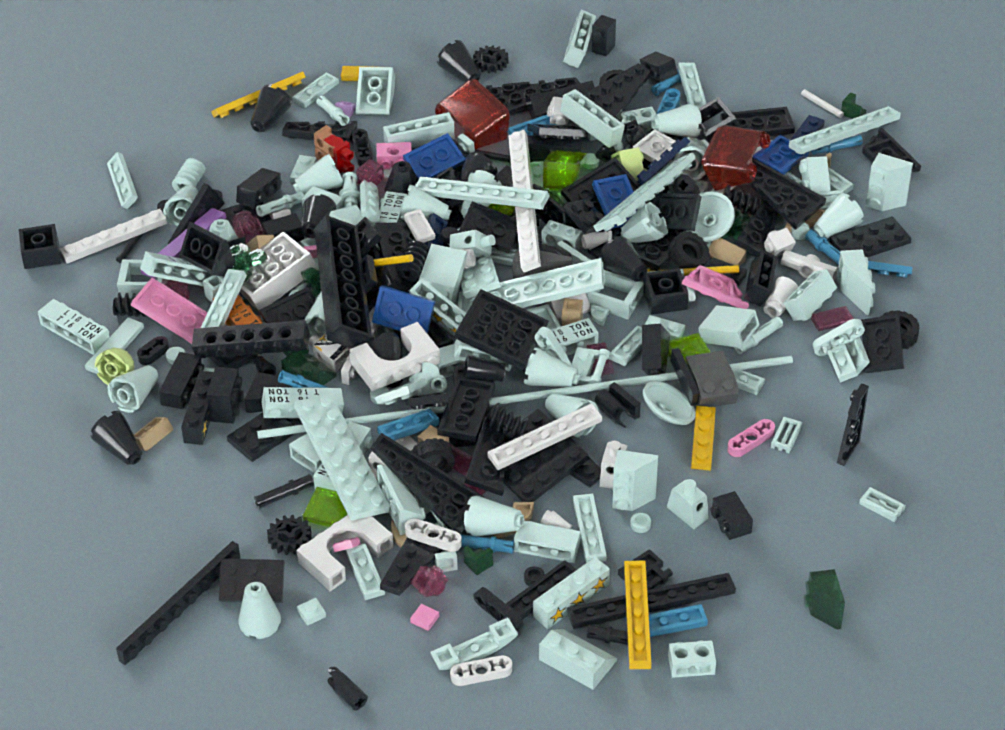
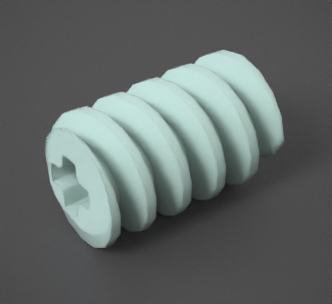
M194 158L186 159L184 165L172 181L173 189L178 192L186 185L196 187L206 171L204 164Z

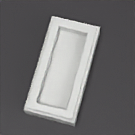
M421 209L404 214V219L416 241L424 243L435 239V233Z

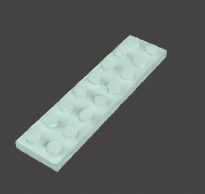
M693 152L664 166L593 226L596 232L603 229L606 232L613 228L614 224L619 226L627 221L626 217L629 218L634 215L636 209L638 210L646 205L645 201L653 199L655 194L665 189L664 186L674 181L673 178L680 176L683 173L682 170L684 171L692 166L691 162L696 159Z
M599 258L500 282V288L488 292L514 305L525 308L582 293L604 289L603 262ZM463 291L459 292L458 307L467 313L476 296L465 299Z
M332 394L295 401L294 408L351 521L388 513L390 505Z

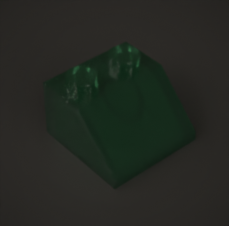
M294 351L281 360L283 371L296 376L298 374L302 375L304 379L321 385H325L337 377V373L312 354Z
M835 569L810 572L809 580L805 583L807 594H804L805 607H809L811 616L835 629H841L845 600Z

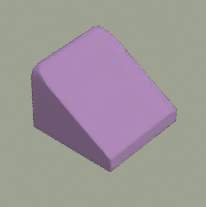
M345 101L335 103V106L340 107L349 118L356 109L355 103Z

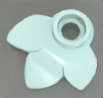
M423 362L422 372L413 374L409 378L410 383L425 378L427 385L420 388L422 392L418 393L417 396L444 392L447 388L446 378L439 373L438 367L432 363ZM435 381H441L439 386H434Z

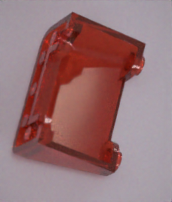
M476 79L468 80L436 105L435 114L439 115L449 112L451 117L464 129V135L474 142V149L507 139L510 119L508 109Z
M728 125L717 128L702 158L703 169L715 191L725 189L728 184L733 187L753 182L757 173V167L752 162V158L757 147L761 146L763 149L769 147L771 143L769 134L765 131Z

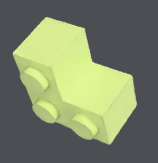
M639 147L618 151L611 155V159L616 157L636 181L638 180L636 176L641 171H646L642 163L644 156Z

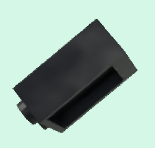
M719 97L699 108L702 123L720 112L727 116V119L708 130L703 124H699L700 134L711 146L741 131L736 117Z

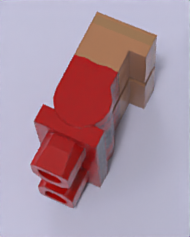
M327 125L314 133L315 157L317 160L330 154L339 173L353 172L355 170L354 165L351 163L354 152L350 150V143L348 141H343L342 138L334 136L332 129Z

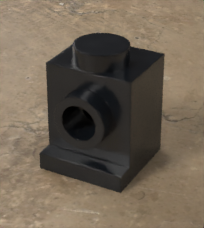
M636 119L624 124L623 136L631 148L646 136Z

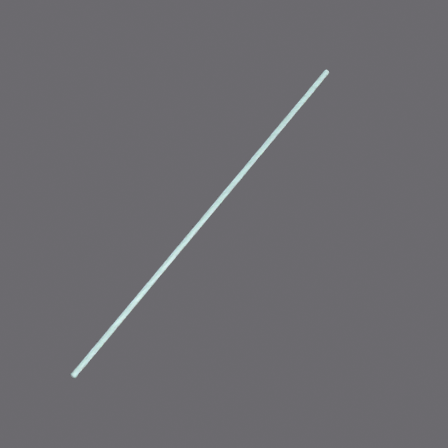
M784 356L729 365L732 371L789 364L793 363L792 356ZM675 372L494 397L491 399L489 406L496 405L497 403L507 404L548 398L553 393L571 395L609 389V385L613 382L617 383L620 387L647 384L652 381L677 380L678 377ZM447 404L440 407L431 406L418 410L409 409L346 418L345 421L348 425L350 421L357 424L395 420L429 408L435 414L444 413ZM303 425L261 430L257 431L258 439L303 433L306 430Z

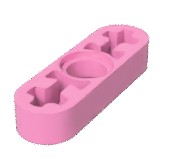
M769 419L760 420L731 438L728 442V453L733 457H741L773 437L775 432L774 422ZM747 436H754V437H756L757 439H756V440H748L746 437H747Z

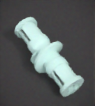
M346 172L342 175L344 186L340 190L339 196H342L344 199V208L354 205L358 207V202L361 200L360 192L357 191L356 186L357 174Z

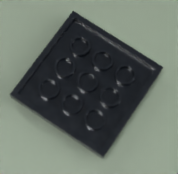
M615 157L562 189L560 194L568 203L587 198L593 203L597 211L605 217L592 186L594 180L626 174L633 191H636L641 185ZM622 227L608 230L612 231V240L616 236H621Z
M480 289L453 338L524 371L531 353L534 352L533 349L537 346L535 335L541 327H547L549 320Z
M537 409L526 417L528 418V426L523 435L553 421L540 409ZM510 431L507 435H504V444L518 438V435L512 439ZM568 437L504 467L503 483L522 502H534L589 460V456Z

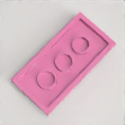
M154 278L148 281L131 303L132 307L191 344L194 328H201L208 313Z

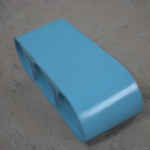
M671 88L666 90L657 114L680 107V91L678 89Z

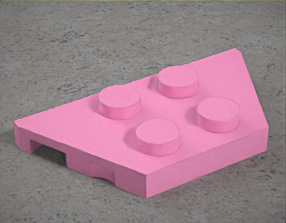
M702 265L693 270L688 277L685 276L681 284L695 289L703 295L716 298L719 302H725L742 309L749 307L748 302L742 301L741 297L743 294L732 278Z

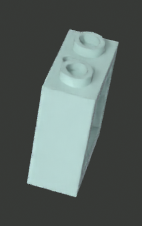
M122 260L117 282L118 293L121 292L122 298L125 297L126 293L129 294V298H132L133 293H136L137 296L148 283L130 282L131 275H144L140 271L143 260ZM158 277L157 281L168 287V280Z
M603 270L604 286L628 293V295L622 301L601 294V289L587 292L590 307L591 305L609 309L610 314L629 319L643 297L644 283L640 281L635 282L621 275Z

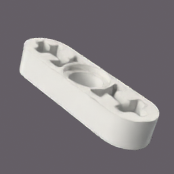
M415 518L409 519L405 523V535L410 539L449 552H455L461 548L462 538L456 531ZM437 533L438 536L432 538L429 537L428 534Z
M501 655L456 664L450 670L451 682L457 686H464L508 677L512 673V660L507 656ZM483 667L487 669V672L478 674L476 669Z

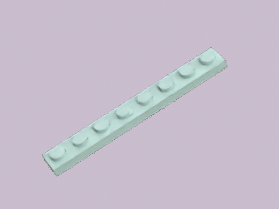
M888 106L789 141V148L798 154H805L811 150H816L884 124L892 123L900 119L901 113Z
M420 177L415 187L433 197L543 209L549 198L548 191Z

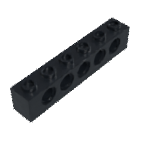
M306 320L194 328L191 347L194 354L200 355L201 358L288 351L298 352L308 350L310 331Z

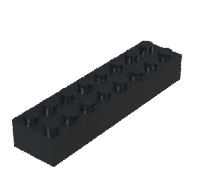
M325 215L314 228L327 340L354 348L367 343L372 338L358 228L350 223Z

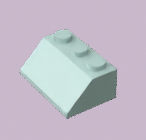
M878 153L871 165L866 206L880 211L905 206L907 204L913 163Z
M624 450L617 451L614 465L612 508L634 511L656 499L658 455Z
M377 465L378 484L390 505L389 514L400 536L404 535L405 523L409 519H425V512L422 507L419 508L417 496L413 492L411 493L410 489L387 466Z
M564 629L551 630L539 644L540 661L594 690L617 661L616 657Z

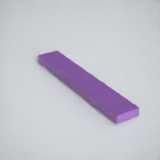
M211 208L194 224L209 231L211 224L215 220L227 218L226 213ZM187 229L158 254L180 258L179 255ZM140 269L141 274H144V275H146V276H149V275H147L144 271H142V270Z

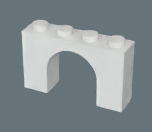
M418 322L401 328L402 344L410 353L400 360L388 361L379 358L367 343L349 349L352 366L371 391L422 371L423 362L434 365L440 363V349Z
M347 515L340 521L335 522L324 532L319 533L308 543L301 545L297 549L298 563L326 589L332 591L346 581L345 567L329 553L333 548L332 545L343 540L358 537L360 543L366 544L368 550L379 558L393 548V534L372 516L351 521L349 515Z

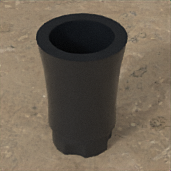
M467 354L463 377L481 381L503 382L506 364Z

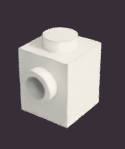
M553 97L548 106L547 116L550 117V124L567 125L569 118L560 112L563 99L561 97Z
M784 228L779 231L774 230L770 232L764 245L767 252L778 257L783 255L785 250L792 251L796 242L789 230Z

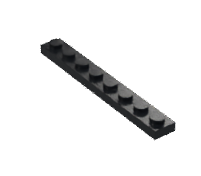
M234 541L230 542L116 648L119 662L126 665L130 660L136 658L145 646L151 644L160 632L166 630L175 618L180 617L189 605L195 603L197 598L220 578L221 559H240L239 544Z
M724 573L647 590L648 613L735 594L736 588L730 574ZM626 595L567 607V613L573 629L589 626V624L594 625L626 618Z

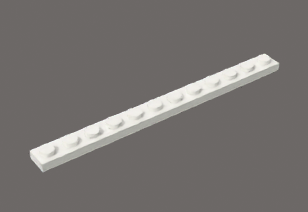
M525 130L517 131L508 136L513 187L533 189L527 133ZM515 206L520 264L523 272H527L541 266L535 208Z

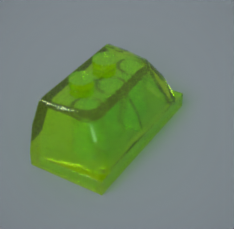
M552 150L543 164V188L556 191L571 185L579 177L586 161L587 153Z

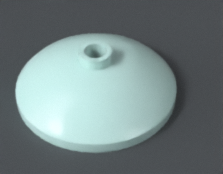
M705 192L699 194L702 196L696 228L695 232H691L698 234L705 242L719 239L729 231L734 222L735 211L731 201L725 195L717 192Z
M658 381L649 382L644 387L643 397L647 406L661 420L675 425H687L695 419L696 411L694 406H691L688 398L676 388Z

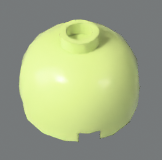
M113 347L100 353L95 360V368L97 367L99 371L97 375L107 385L115 377L134 371L135 368L132 356L122 348Z

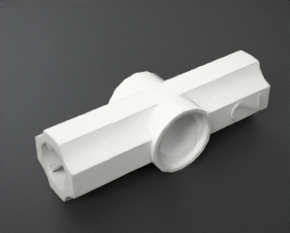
M785 250L781 259V265L798 270L799 274L804 278H808L814 271L827 269L833 281H835L838 273L837 267L820 262V259L813 254L805 257Z

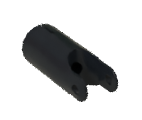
M607 389L601 390L596 395L595 402L619 425L626 428L619 417L624 410L632 417H634L633 413Z
M330 667L328 669V673L332 677H329L327 682L353 710L362 708L366 704L368 696L337 667Z

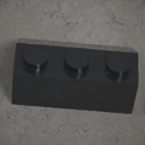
M532 184L534 190L548 191L549 198L544 208L537 209V213L540 214V220L545 224L552 220L580 230L562 209L565 203L548 189Z
M189 222L179 257L212 275L225 277L227 270L233 268L235 261L227 240L193 222Z

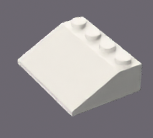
M282 232L235 266L233 270L246 273L247 276L239 292L259 311L318 270V267L306 249Z

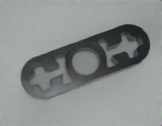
M356 129L352 132V141L357 164L361 167H368L373 163L368 134L364 129Z
M481 587L473 594L476 603L498 622L509 618L516 631L524 626L520 615L487 588Z

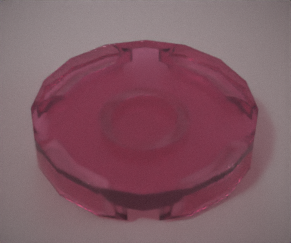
M243 210L235 214L233 228L238 238L246 236L247 244L257 235H263L262 226L256 216L253 217L251 212Z

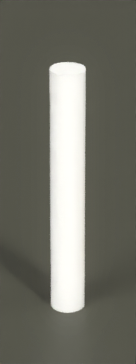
M804 89L801 92L802 96L839 118L844 116V112Z

